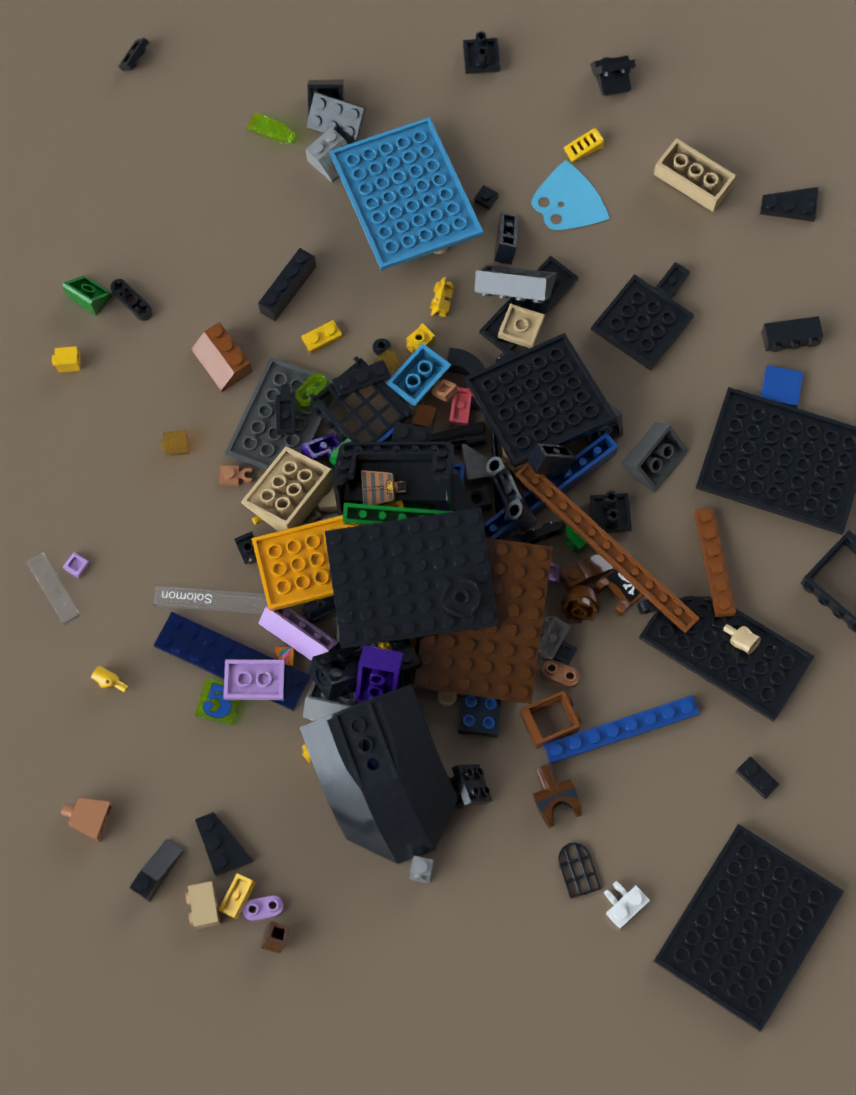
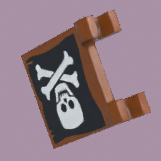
M616 569L595 583L593 588L597 594H600L608 587L621 601L614 610L618 617L644 596Z

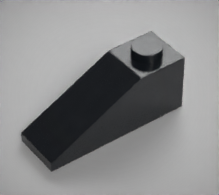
M500 213L494 251V261L512 265L517 249L518 215Z
M166 839L141 869L129 888L150 902L184 850Z

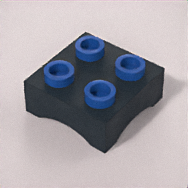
M462 694L458 734H475L497 738L501 700Z

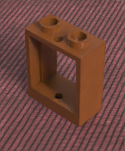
M564 691L520 709V716L536 749L544 746L546 743L575 733L580 729V724L582 723L578 713H574L571 707L573 706L572 699L569 695L566 696ZM561 702L571 726L542 738L531 714Z

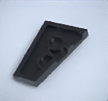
M819 187L763 195L760 214L814 222Z
M214 812L195 819L216 877L254 862Z

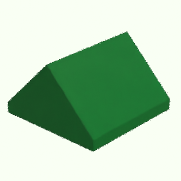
M84 275L62 284L67 298L94 315L99 313L113 294Z

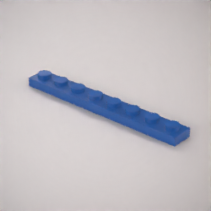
M691 695L544 744V749L549 763L553 764L698 716L700 713L694 697Z

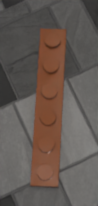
M714 508L696 509L694 517L715 617L734 616L736 609Z

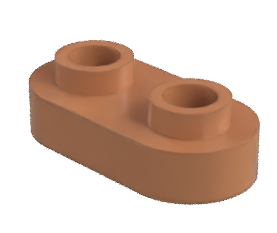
M547 660L542 666V675L547 680L567 688H573L579 682V672L571 666L556 660ZM553 666L555 671L551 672L548 668ZM572 674L574 678L568 679L566 675Z

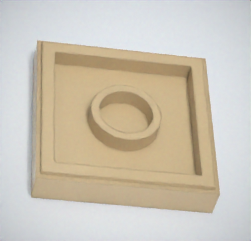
M510 303L499 330L498 338L532 348L545 315Z

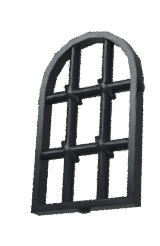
M576 842L565 845L560 850L558 861L570 899L601 890L592 862V856L587 848ZM574 845L578 856L577 859L572 860L569 857L568 846ZM578 846L586 851L587 856L582 857L580 855ZM564 850L567 862L561 863L560 856ZM589 858L593 872H586L582 860ZM572 863H580L584 875H575ZM565 865L570 867L573 878L566 880L562 867ZM589 876H595L598 888H591ZM584 878L589 891L581 893L577 880ZM572 881L575 883L578 894L573 896L568 886V883Z

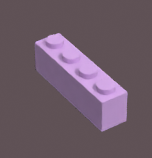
M267 605L259 621V624L266 630L276 635L311 661L313 656L335 650L338 644L335 639L289 607L269 612Z

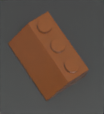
M220 322L204 331L191 349L221 392L252 373L250 362Z

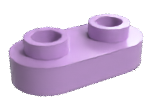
M274 895L252 899L246 902L243 914L250 921L277 917L283 912L284 904L278 896ZM275 902L277 904L276 908L270 909V903ZM255 906L256 912L250 913V907Z

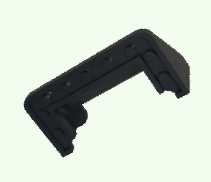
M445 441L346 442L339 447L332 478L338 515H343L344 503L363 504L362 470L393 473L395 475V482L406 481L407 492L396 493V502L402 500L403 504H434L435 510L454 511V447L452 443Z

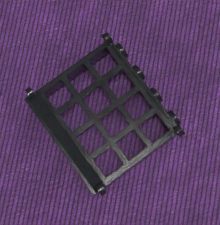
M356 356L353 358L356 363L340 376L366 367L368 364L362 358ZM384 381L372 386L376 391L367 399L359 391L355 392L362 400V403L354 410L344 401L351 394L339 398L332 383L315 396L313 393L309 395L311 398V410L314 414L320 415L324 419V424L337 433L336 436L341 442H344L346 439H349L351 442H359L355 437L364 429L374 438L371 442H377L394 427L395 422L404 423L412 416V410ZM331 393L337 401L327 408L321 401ZM378 394L388 403L379 412L370 403ZM340 403L349 412L341 421L331 412ZM365 405L375 414L366 423L356 414ZM390 407L400 416L392 424L382 416ZM352 416L362 425L353 434L343 425ZM377 418L387 427L378 436L369 427Z

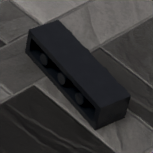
M302 248L298 249L258 302L260 313L273 321L278 319L316 268L315 256Z

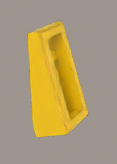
M594 128L566 145L564 150L573 163L602 149L604 140L598 130ZM575 148L578 154L575 155L572 149Z

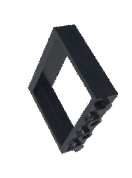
M848 530L806 574L801 584L806 592L815 595L821 605L830 608L835 617L844 620L849 629L856 632V617L812 580L844 545L856 554V535Z

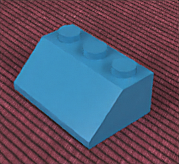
M422 343L389 379L387 385L405 404L416 406L447 372L451 364Z

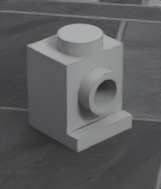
M413 856L410 880L430 884L434 861Z

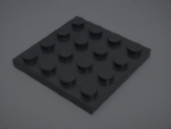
M634 274L592 325L591 331L651 371L693 319L694 314Z

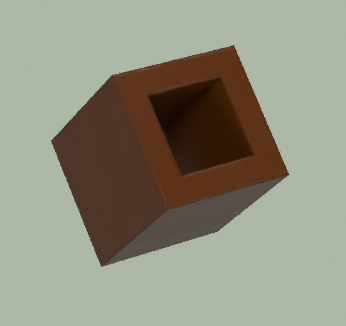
M419 403L412 420V425L432 429L437 417V408L429 403Z
M270 921L265 928L261 948L281 953L286 947L290 926Z

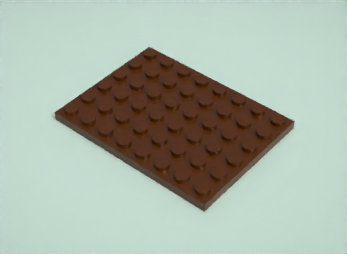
M486 538L499 626L421 637L418 652L421 666L416 668L413 688L532 704L553 547Z

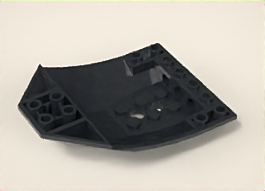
M412 684L299 727L322 789L336 821L347 840L397 864L413 859V856L418 857L436 850L458 797L438 754ZM364 739L369 740L371 743V748L368 751H364L361 748V741ZM371 758L378 760V769H369L368 761Z

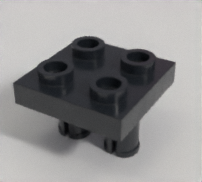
M480 31L476 33V39L463 40L465 74L500 72L498 38H486V33Z
M608 491L604 495H590L591 518L606 533L632 530L628 493L616 494L614 491Z
M462 764L452 767L454 776L449 779L453 788L458 787L461 795L457 796L458 803L455 805L457 809L466 805H481L492 802L491 791L486 784L484 772L479 764Z

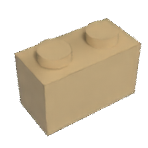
M210 881L188 886V892H185L187 904H191L192 912H189L190 924H194L196 929L220 925L214 883Z

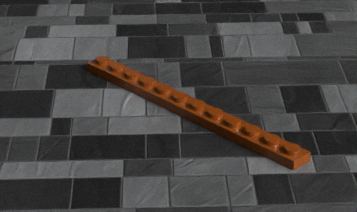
M528 462L515 473L514 477L684 633L699 620V617L552 482L543 474H536Z

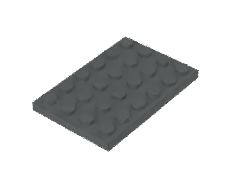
M270 357L225 452L226 456L267 470L286 446L301 453L302 445L315 439L323 421L320 415L317 416L311 410V398L309 395L312 393L315 396L332 383V379ZM281 384H289L290 394H294L296 435H277L276 398L277 395H281ZM330 393L321 402L329 408L334 396Z

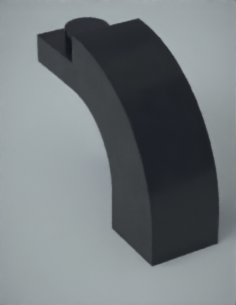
M449 348L447 362L451 364V367L447 372L458 373L468 377L485 369L482 362L470 352ZM471 396L470 410L478 411V404L474 397Z

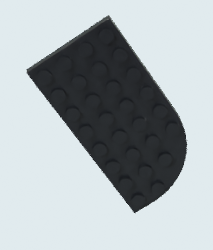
M708 596L678 598L699 617V620L686 633L660 610L653 615L640 634V640L773 722L814 658L812 654L736 609L734 616L715 617L712 598ZM728 624L736 630L746 626L751 632L761 638L758 647L751 654L736 648L730 642L732 636L723 631L725 625Z

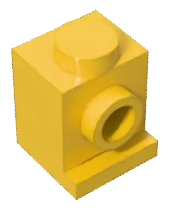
M423 323L406 338V347L411 353H414L422 343L428 348L435 344V335Z

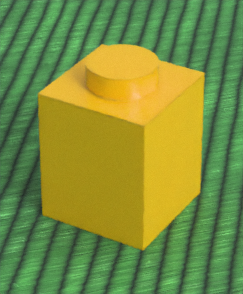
M77 346L54 348L55 355H52V364L56 366L59 373L81 371L80 352Z

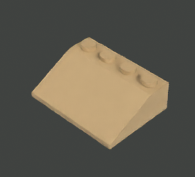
M286 446L243 498L241 503L277 531L301 526L333 485L332 469Z

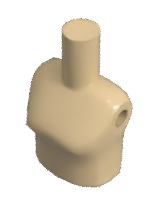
M726 624L723 631L732 636L730 639L731 644L748 654H751L761 641V638L751 632L746 626L736 630Z

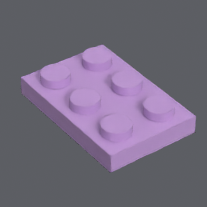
M225 660L224 700H284L285 661Z

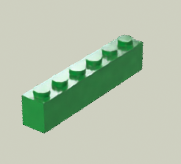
M344 503L342 522L344 525L362 526L453 511Z

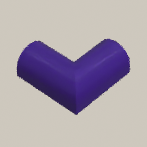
M333 432L304 443L301 447V453L315 461L327 457L329 460L332 452L341 445V442Z

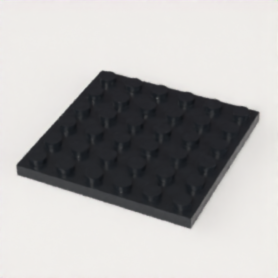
M565 333L464 378L465 384L514 468L528 462L527 460L537 443L566 445L617 421V416Z

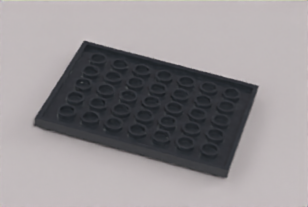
M728 387L695 489L843 535L856 493V426Z
M481 508L325 531L341 649L499 626ZM454 579H469L480 590V606L469 617H454L446 612L442 605L441 595L443 588ZM459 595L457 597L458 601L463 602L465 596Z
M738 824L653 962L761 1032L844 893V890Z

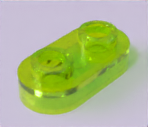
M321 373L312 374L296 390L295 397L297 403L302 406L310 405L311 398L309 395L313 393L316 396L327 387L326 377ZM315 383H321V385L315 386Z

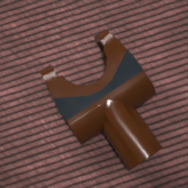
M551 763L537 768L535 771L543 790L533 793V797L546 825L549 828L554 826L552 810L557 805H566L574 812L576 817L582 816L578 795L571 779L559 783Z

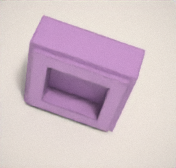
M73 552L64 564L63 569L79 579L90 565V562Z

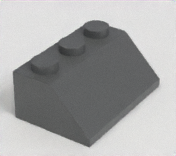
M655 422L622 462V465L633 478L653 492H656L688 452V449L670 425Z

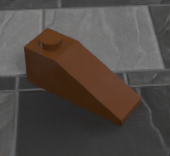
M597 554L561 570L559 578L568 592L573 586H585L615 568Z

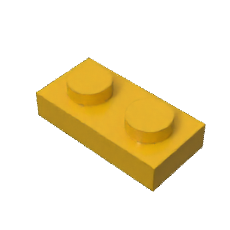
M332 320L302 335L301 338L311 354L342 338V333L335 321Z
M237 873L218 911L238 919L256 882Z

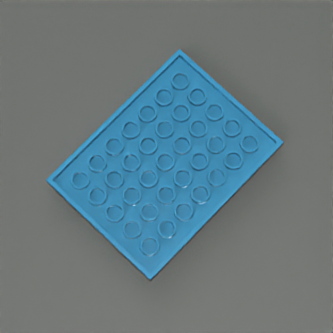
M430 117L330 151L332 161L381 271L483 236L482 227Z

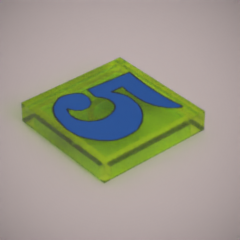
M205 678L195 716L233 726L240 700H224V682Z

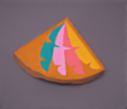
M275 647L277 658L284 660L286 666L294 668L295 649L293 647Z

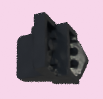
M628 55L616 58L604 57L590 64L603 96L631 91L629 73L631 69L636 67L635 60H629Z

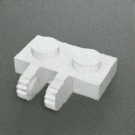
M616 881L613 883V886L623 898L617 901L609 890H606L604 895L614 905L606 915L620 929L650 900L637 886H634L627 893Z

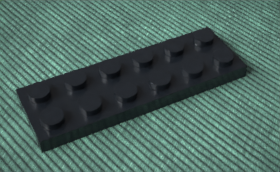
M551 255L537 269L538 271L557 273L551 297L543 303L533 302V299L527 298L525 301L515 300V297H511L479 331V334L505 354L509 350L512 351L518 345L498 338L499 330L510 303L546 315L578 281L579 277Z

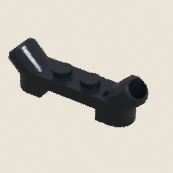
M492 457L487 462L486 470L489 477L494 480L505 504L503 509L507 517L513 520L521 531L526 532L537 523V519L530 511L514 477L510 460L507 457Z

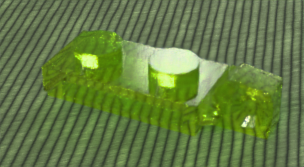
M256 112L247 125V130L276 142L283 143L285 141L286 143L294 144L296 141L295 133L290 132L286 124Z

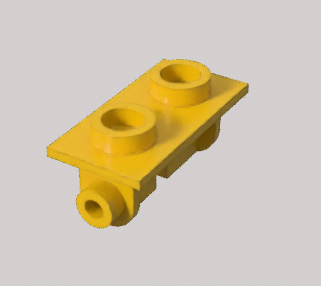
M446 277L434 286L435 297L430 305L432 309L431 316L439 313L440 317H446L449 313L451 302L445 300V298L449 300L452 298L454 286L450 281L445 282Z

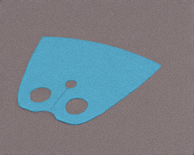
M564 160L548 176L531 201L533 208L537 212L542 213L545 224L551 230L578 228L610 219L606 207L595 188L567 160ZM545 197L549 199L550 204L547 207L539 206L538 201L540 198ZM563 202L564 206L559 207L558 203ZM554 214L560 215L562 217L561 223H552L551 216Z

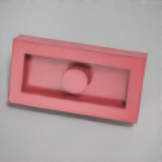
M458 387L459 391L453 395L449 424L465 426L468 425L472 394L468 388Z

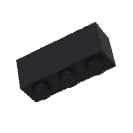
M819 316L764 323L761 331L765 351L778 352L787 348L794 350L802 346L815 347L823 339Z

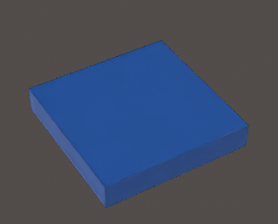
M766 365L760 397L797 408L803 372Z

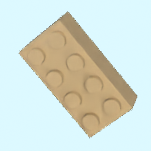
M677 138L658 160L654 171L655 176L712 212L715 211L733 188L736 179L735 174Z

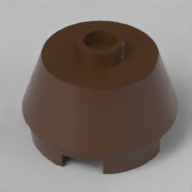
M573 586L561 601L562 612L564 611L567 615L566 618L576 623H582V620L588 619L593 621L600 609L595 591L587 586Z

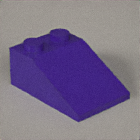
M364 645L358 666L355 701L364 702L369 700L370 696H380L398 689L403 653Z

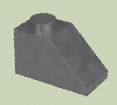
M463 444L462 457L465 464L468 486L490 483L491 478L486 470L488 459L471 447Z

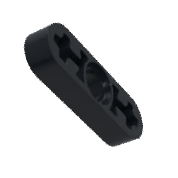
M116 279L111 283L110 287L113 295L139 320L147 321L152 317L151 306L123 279ZM117 286L123 288V290H124V292H125L124 295H123V292H122L121 290L116 289ZM134 296L136 301L130 304L126 302L127 298ZM139 305L144 311H147L146 314L140 312Z

